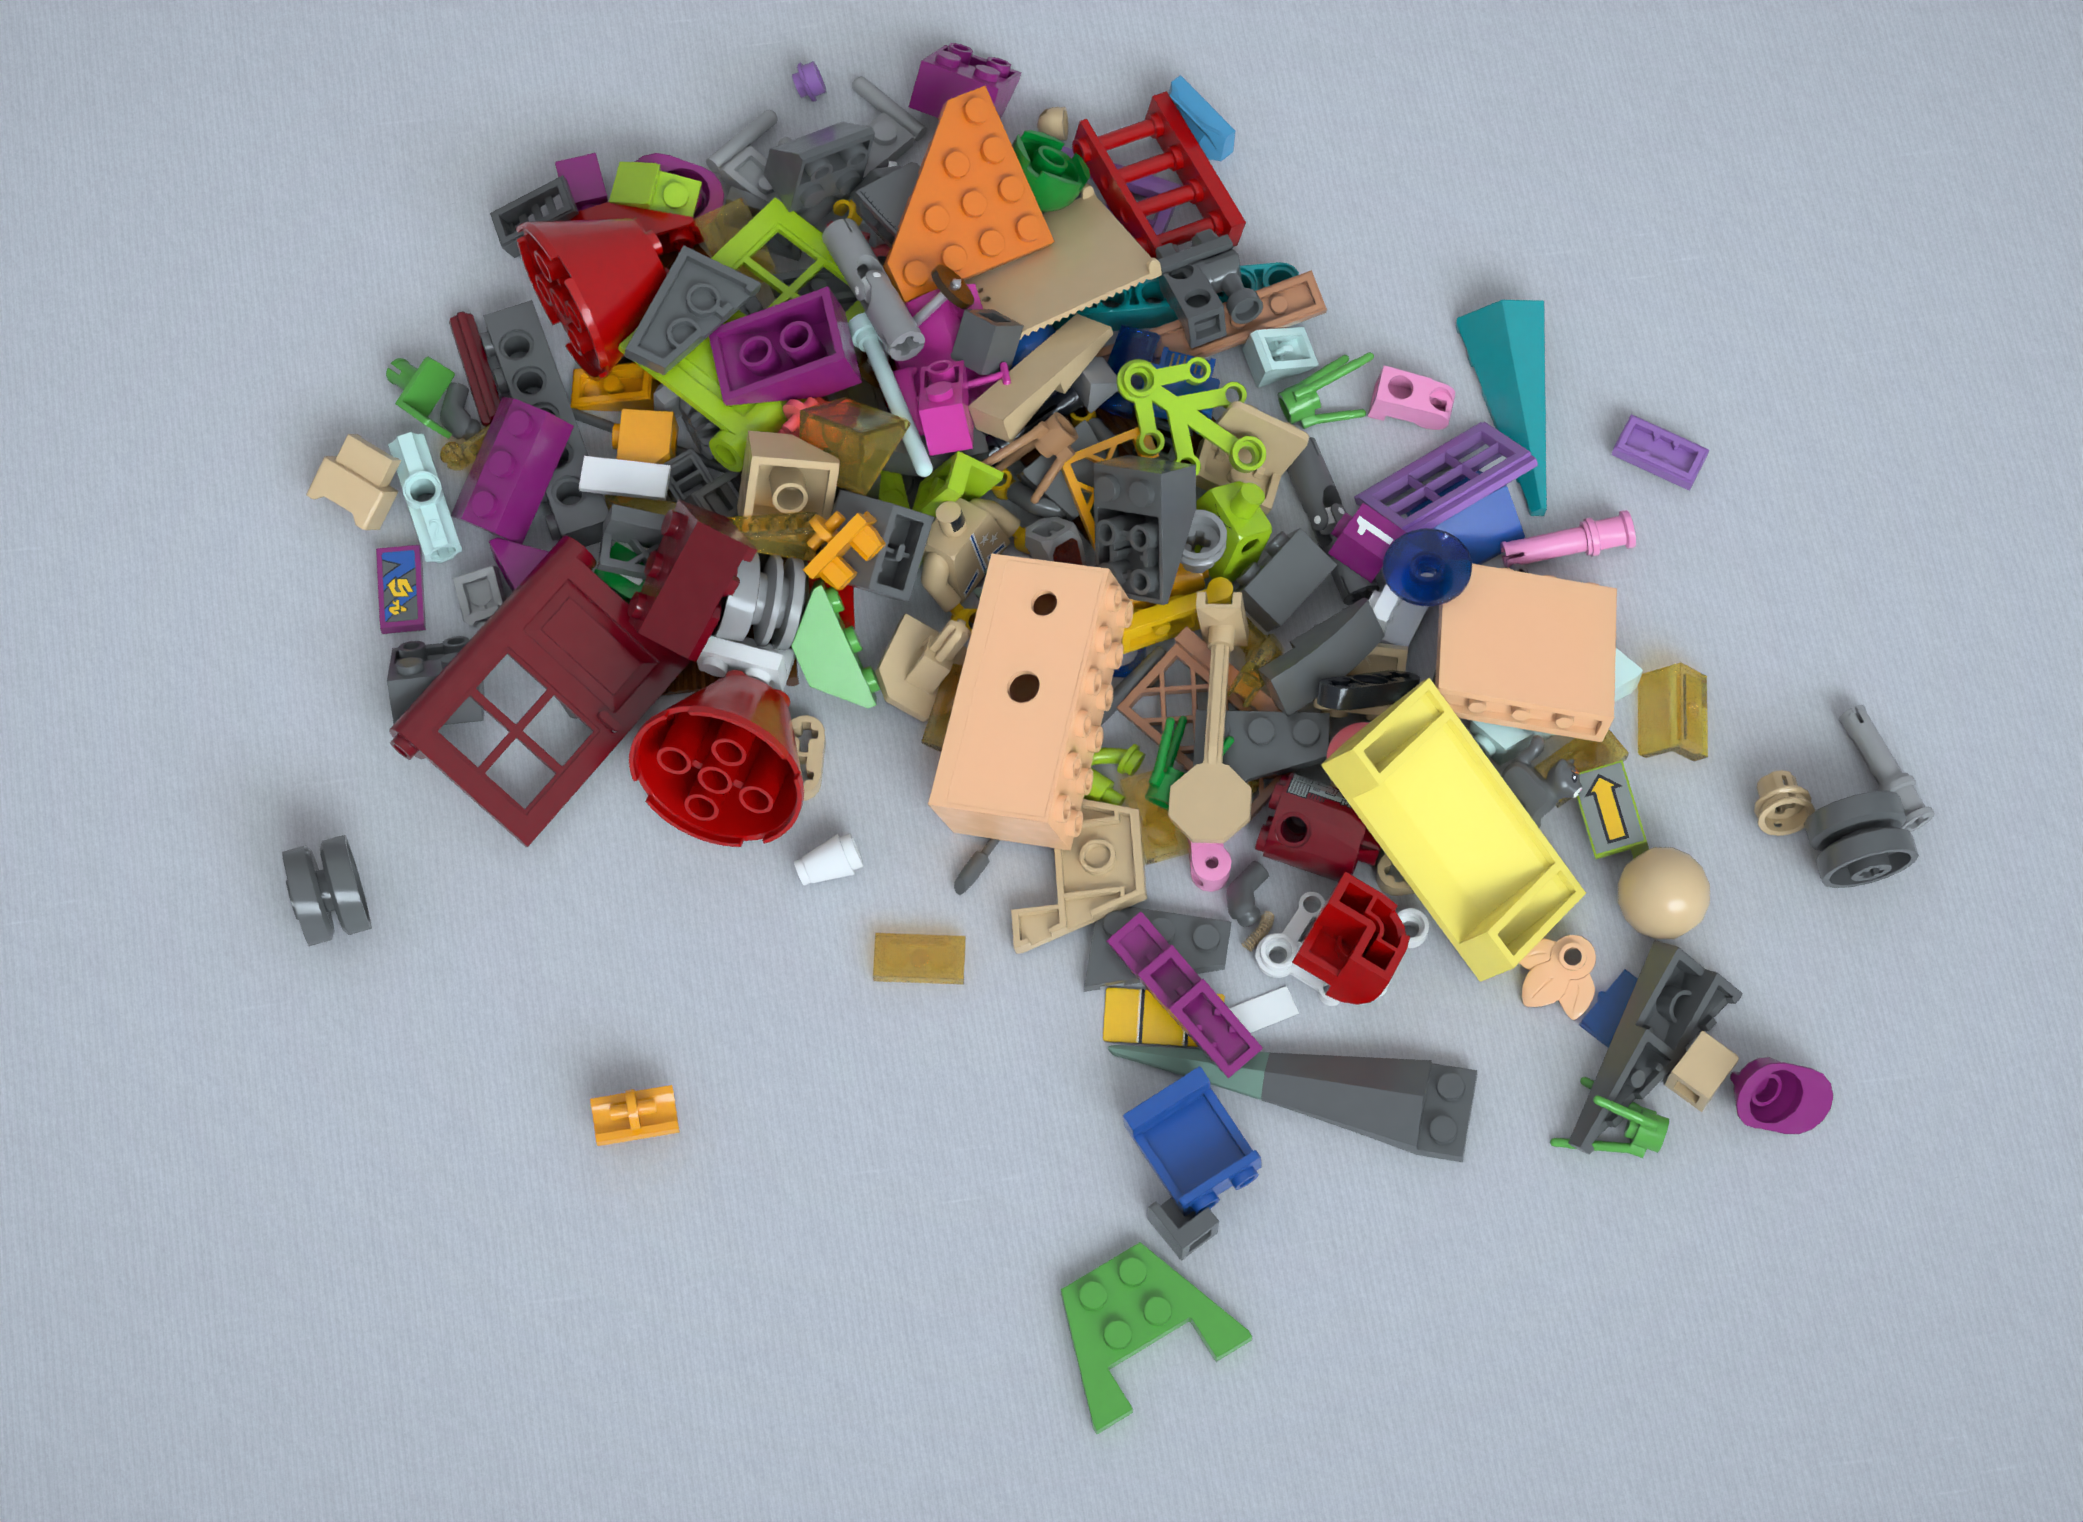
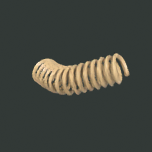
M1264 911L1269 914L1261 915L1260 923L1256 927L1255 932L1250 934L1244 943H1241L1247 950L1252 951V949H1255L1263 937H1266L1268 932H1270L1274 921V914Z

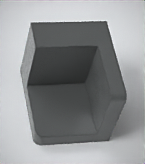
M965 309L951 358L954 361L964 360L965 367L980 375L1000 372L999 364L1002 362L1007 363L1008 370L1010 371L1024 325L993 309Z
M1170 1198L1162 1205L1155 1201L1148 1207L1147 1219L1181 1261L1218 1233L1220 1221L1208 1207L1198 1215L1193 1211L1184 1217L1173 1199Z

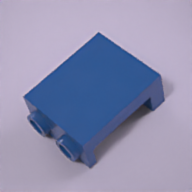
M1201 1066L1122 1115L1124 1127L1184 1217L1193 1211L1198 1215L1207 1207L1211 1209L1220 1201L1219 1194L1232 1186L1235 1190L1242 1189L1259 1176L1257 1170L1262 1168L1261 1156L1256 1150H1252L1211 1089L1210 1080Z

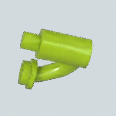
M1133 744L1129 749L1101 747L1098 753H1094L1091 765L1093 784L1090 793L1084 795L1083 799L1122 806L1126 797L1113 789L1115 782L1093 769L1092 766L1119 764L1117 772L1122 775L1126 773L1129 776H1133L1140 768L1146 754L1140 751V746Z

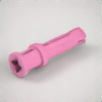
M1628 510L1619 511V515L1616 517L1594 521L1592 518H1586L1580 522L1579 527L1510 542L1504 541L1500 543L1501 552H1505V555L1502 556L1504 566L1509 568L1516 563L1524 565L1585 552L1586 555H1591V557L1600 554V550L1623 545L1627 549L1634 548L1636 546V536L1631 515Z

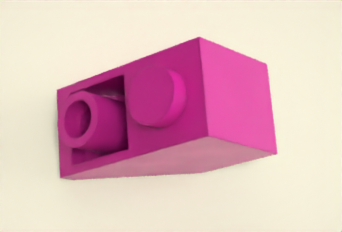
M940 360L927 367H921L919 414L930 456L973 449L974 425L968 408L971 403L964 360L955 362Z

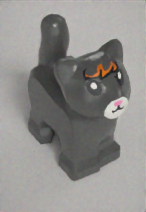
M1535 735L1532 737L1530 745L1519 752L1512 763L1504 769L1501 777L1538 828H1540L1541 819L1556 806L1558 800L1577 797L1583 787L1580 783L1579 770L1574 766V759L1567 761L1565 759L1559 760L1548 771L1546 779L1531 765L1532 761L1543 752L1545 746L1543 737Z

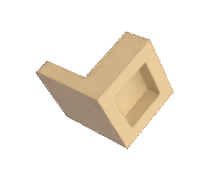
M1702 1031L1672 1070L1665 1086L1702 1112L1713 1098L1719 1086L1737 1064L1739 1057L1709 1034Z

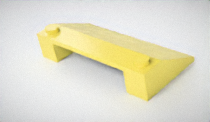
M1430 678L1423 680L1349 738L1321 764L1480 982L1514 969L1586 894Z

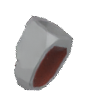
M1060 517L1040 519L1026 527L1025 546L1030 552L1032 559L1086 566L1082 540L1073 522Z

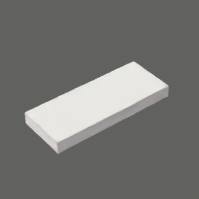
M584 456L579 491L666 501L671 466Z

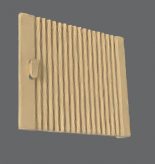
M1090 184L1084 186L1080 192L1081 197L1074 200L1069 206L1058 211L1043 214L1055 241L1052 245L964 280L967 285L975 283L983 309H993L1024 325L1020 340L1024 334L1029 336L1032 331L1037 332L1039 328L1045 329L1047 324L1052 325L1055 320L1060 322L1062 317L1068 318L1070 313L1075 315L1078 310L1083 311L1085 307L1090 308L1093 303L1098 304L1100 300L1106 301L1108 296L1114 297L1115 293L1121 294L1123 289L1129 290L1131 286L1136 287L1139 282L1144 283L1146 279L1152 280L1162 275L1160 262L1156 258H1151L1095 195L1094 189Z

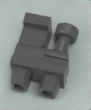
M1211 229L1196 233L1192 238L1193 247L1180 251L1177 245L1172 243L1157 247L1155 250L1156 259L1160 262L1162 275L1158 277L1160 291L1183 326L1185 338L1191 349L1227 336L1224 305L1217 296L1218 293L1224 292L1229 298L1226 308L1235 323H1249L1256 319L1263 310V302L1257 292L1243 286L1239 255L1233 249V242L1228 234L1218 237Z

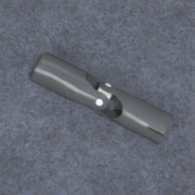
M1309 437L1306 448L1288 467L1287 472L1304 512L1308 515L1311 522V527L1319 547L1337 564L1331 571V575L1345 605H1352L1364 597L1369 600L1374 590L1379 591L1380 589L1376 579L1370 583L1328 553L1338 539L1334 537L1332 540L1330 534L1346 510L1342 506L1340 495L1315 438Z

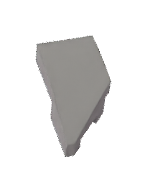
M492 565L452 578L463 621L473 627L480 629L506 600L499 568Z

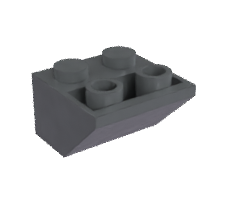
M840 122L770 148L763 175L789 212L802 207L810 208L816 206L823 199L839 193H850L863 179L875 132L870 126Z
M838 490L831 516L837 510L846 520L837 531L840 532L857 513L864 514L868 511L877 520L872 526L886 543L870 561H865L853 547L847 551L842 558L857 572V575L848 585L893 600L909 602L934 517L893 503ZM826 541L822 544L820 551L828 544Z
M456 636L444 640L443 643L425 645L422 641H409L401 644L398 648H392L387 685L393 724L467 644L469 638ZM484 681L476 688L483 695ZM468 697L444 725L484 721L485 710L471 697Z

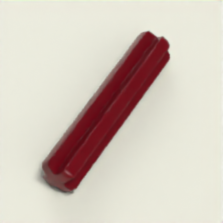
M464 311L458 312L456 316L450 318L449 324L480 422L483 426L490 427L501 400L474 316Z

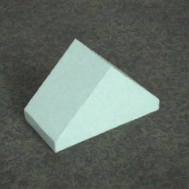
M1304 327L1256 330L1250 333L1242 348L1257 388L1319 366Z

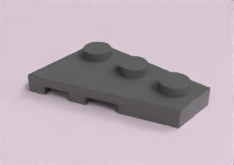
M683 246L627 345L625 357L659 374L665 375L761 290L762 283Z
M1196 710L1193 767L1204 761L1207 710ZM1226 710L1224 740L1228 736H1233L1234 743L1223 756V764L1229 765L1248 784L1249 781L1273 774L1279 776L1323 763L1327 759V750L1330 744V713L1294 712L1287 716L1284 712Z
M1136 907L1112 911L1105 918L1094 923L1084 992L1100 990V987L1124 983L1125 986L1141 983L1105 942L1140 911L1165 940L1174 946L1197 974L1225 970L1232 922Z

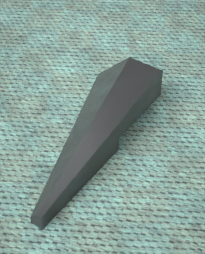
M1654 940L1568 1144L1590 1155L1594 1151L1592 1143L1608 1127L1616 1128L1624 1120L1622 1116L1595 1104L1593 1098L1599 1095L1625 1107H1628L1635 1099H1644L1678 1064L1687 1052L1685 1047L1701 1031H1710L1717 1023L1714 1017L1728 1003L1736 1004L1743 993L1719 973L1702 967L1681 948Z

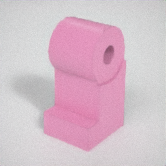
M1384 365L1374 386L1367 417L1384 421L1385 417L1388 416L1413 422L1425 429L1441 430L1449 425L1455 391L1449 385L1434 381L1432 378Z
M1188 839L1190 873L1193 883L1201 890L1208 892L1223 888L1229 880L1232 862L1230 854L1224 848V843H1192Z

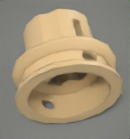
M1784 770L1773 771L1758 781L1757 791L1759 799L1755 803L1754 812L1758 818L1757 823L1760 829L1769 835L1781 836L1789 835L1805 828L1804 823L1807 817L1815 812V808L1811 803L1812 798L1809 792L1798 786L1797 780L1791 772Z

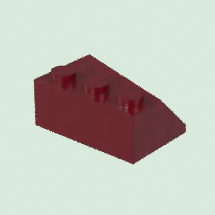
M678 499L675 509L669 510L664 517L661 527V534L664 536L658 550H653L646 561L644 574L647 577L641 592L636 591L630 600L628 616L630 617V624L637 633L696 662L720 620L721 606L719 602L722 596L726 597L728 594L733 596L740 583L737 577L740 563L742 560L751 563L757 549L726 516Z

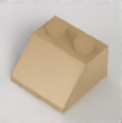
M748 431L737 504L740 531L756 535L810 539L815 534V531L811 527L809 520L815 514L822 516L826 520L831 516L840 460L792 434Z

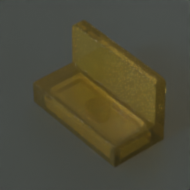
M1681 662L1641 675L1638 683V754L1644 758L1671 751L1692 761L1708 758L1706 675Z

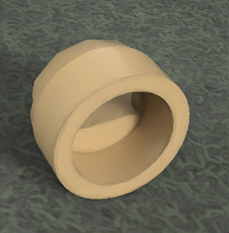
M1066 107L1045 109L1039 116L1037 123L1038 131L1055 137L1060 141L1067 140L1068 114Z

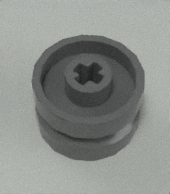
M1873 791L1852 795L1834 801L1807 817L1804 826L1810 845L1813 849L1822 851L1815 862L1821 881L1826 887L1847 888L1873 883L1897 874L1915 863L1919 854L1911 832L1901 828L1907 817L1901 798L1897 793Z
M346 835L322 841L320 855L323 870H319L312 850L306 845L282 852L289 898L308 946L332 940L335 932L331 914L333 910L336 911L342 930L348 935L372 929L362 883Z

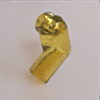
M490 424L461 445L451 441L442 447L440 459L447 464V468L460 471L475 461Z

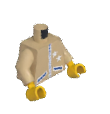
M959 498L955 502L946 501L942 503L936 510L937 518L932 523L922 556L921 583L945 613L949 611L952 613L950 620H964L966 627L972 632L969 621L974 624L977 609L964 608L961 604L985 576L984 571L988 568L991 553L1001 555L1010 544L1009 537L1011 536L1014 537V545L1018 551L1030 554L1025 546L1026 527H1021V520L992 500L973 498L968 502Z

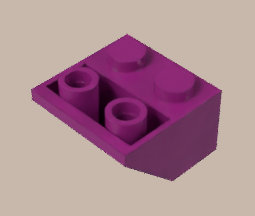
M950 43L949 46L944 45L921 60L908 107L939 118L943 104L947 100L986 86L1001 119L1022 72L1011 69V64L1006 60L996 57L984 59L973 55V50L968 46Z

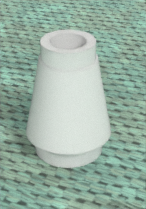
M838 833L803 855L802 858L794 861L795 868L804 886L810 883L855 875V870L864 866L851 833L842 837Z

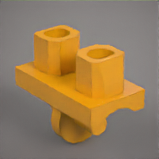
M837 510L828 520L818 514H815L809 520L815 534L806 542L808 546L817 551L825 541L828 543L803 569L811 579L821 577L836 590H842L857 575V572L842 558L847 551L853 547L865 561H870L886 545L878 531L872 526L877 520L868 511L864 514L857 513L840 532L837 529L846 518Z
M672 1085L638 1091L630 1089L625 1090V1093L590 1099L597 1146L680 1133Z

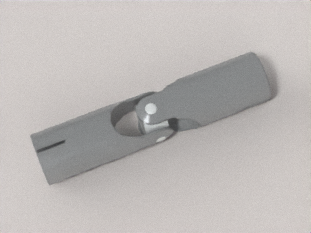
M842 218L832 222L825 229L822 240L854 295L864 307L868 319L891 358L896 361L913 358L923 349L925 337L896 289L891 285L889 277L856 222L850 218Z

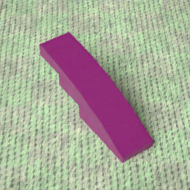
M1141 911L1105 941L1227 1078H1230L1263 1049L1208 983L1199 977L1174 946L1165 940Z

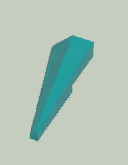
M1500 300L1458 317L1456 320V330L1458 334H1461L1468 352L1467 358L1471 367H1474L1481 384V393L1495 429L1529 450L1531 455L1537 459L1538 466L1516 478V482L1521 485L1528 503L1530 516H1545L1547 510L1544 300Z

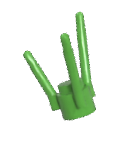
M1368 352L1348 362L1349 356L1343 355L1298 384L1277 394L1278 401L1288 423L1294 424L1300 421L1302 428L1306 429L1316 424L1364 417L1366 415L1364 409L1315 414V410L1321 408L1317 390L1373 360L1374 354Z
M1582 1077L1580 1080L1583 1086L1589 1089L1592 1088L1593 1080L1588 1077ZM1599 1095L1593 1098L1595 1104L1628 1119L1624 1130V1137L1631 1139L1630 1143L1595 1140L1592 1143L1594 1151L1629 1153L1640 1158L1644 1157L1647 1149L1657 1153L1660 1151L1668 1130L1669 1118L1658 1115L1656 1111L1642 1107L1635 1102L1625 1107ZM1552 1138L1550 1140V1144L1553 1147L1576 1149L1568 1144L1570 1138Z

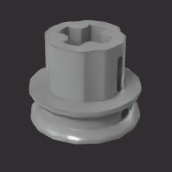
M1206 510L1195 511L1180 561L1185 570L1192 573H1202L1212 568L1215 562L1223 556L1226 549L1227 529L1217 515ZM1195 545L1203 546L1200 553L1192 552Z

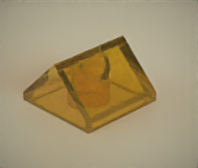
M843 397L800 410L799 438L840 460L837 486L866 496L911 423L905 418Z

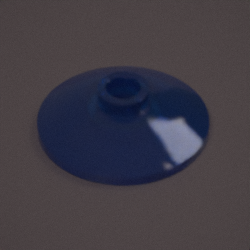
M1417 529L1403 534L1390 545L1383 561V575L1390 590L1400 599L1419 606H1436L1455 599L1465 590L1472 574V559L1466 546L1454 535L1438 529ZM1432 573L1434 576L1424 577L1421 574Z

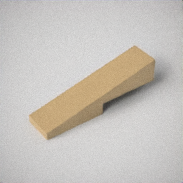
M1076 314L1009 371L1011 384L1004 385L1002 379L998 380L968 406L976 429L1011 443L1054 390L1066 393L1082 371L1112 337V328Z

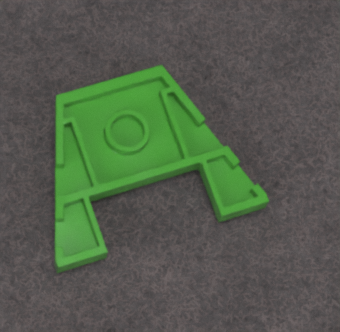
M1141 1242L1061 1289V1297L1090 1411L1092 1427L1096 1434L1101 1433L1133 1413L1131 1404L1109 1370L1184 1324L1190 1322L1216 1362L1252 1341V1335L1248 1329Z

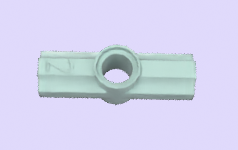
M409 432L397 436L392 443L388 444L391 456L401 460L396 472L425 561L442 563L451 560L457 553L462 551V547L424 433L415 434ZM422 494H434L428 501H416Z

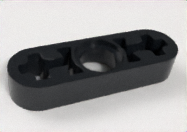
M1386 670L1321 679L1317 704L1334 710H1356L1393 705L1420 684V676L1405 671Z

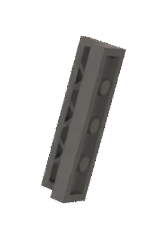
M613 504L603 522L597 570L646 580L647 576L644 574V565H646L650 553L653 550L657 551L664 535L661 534V527L665 515ZM741 532L757 549L760 560V572L763 571L771 555L776 554L780 555L781 558L783 557L784 541ZM612 540L629 544L637 556L628 562L609 558Z

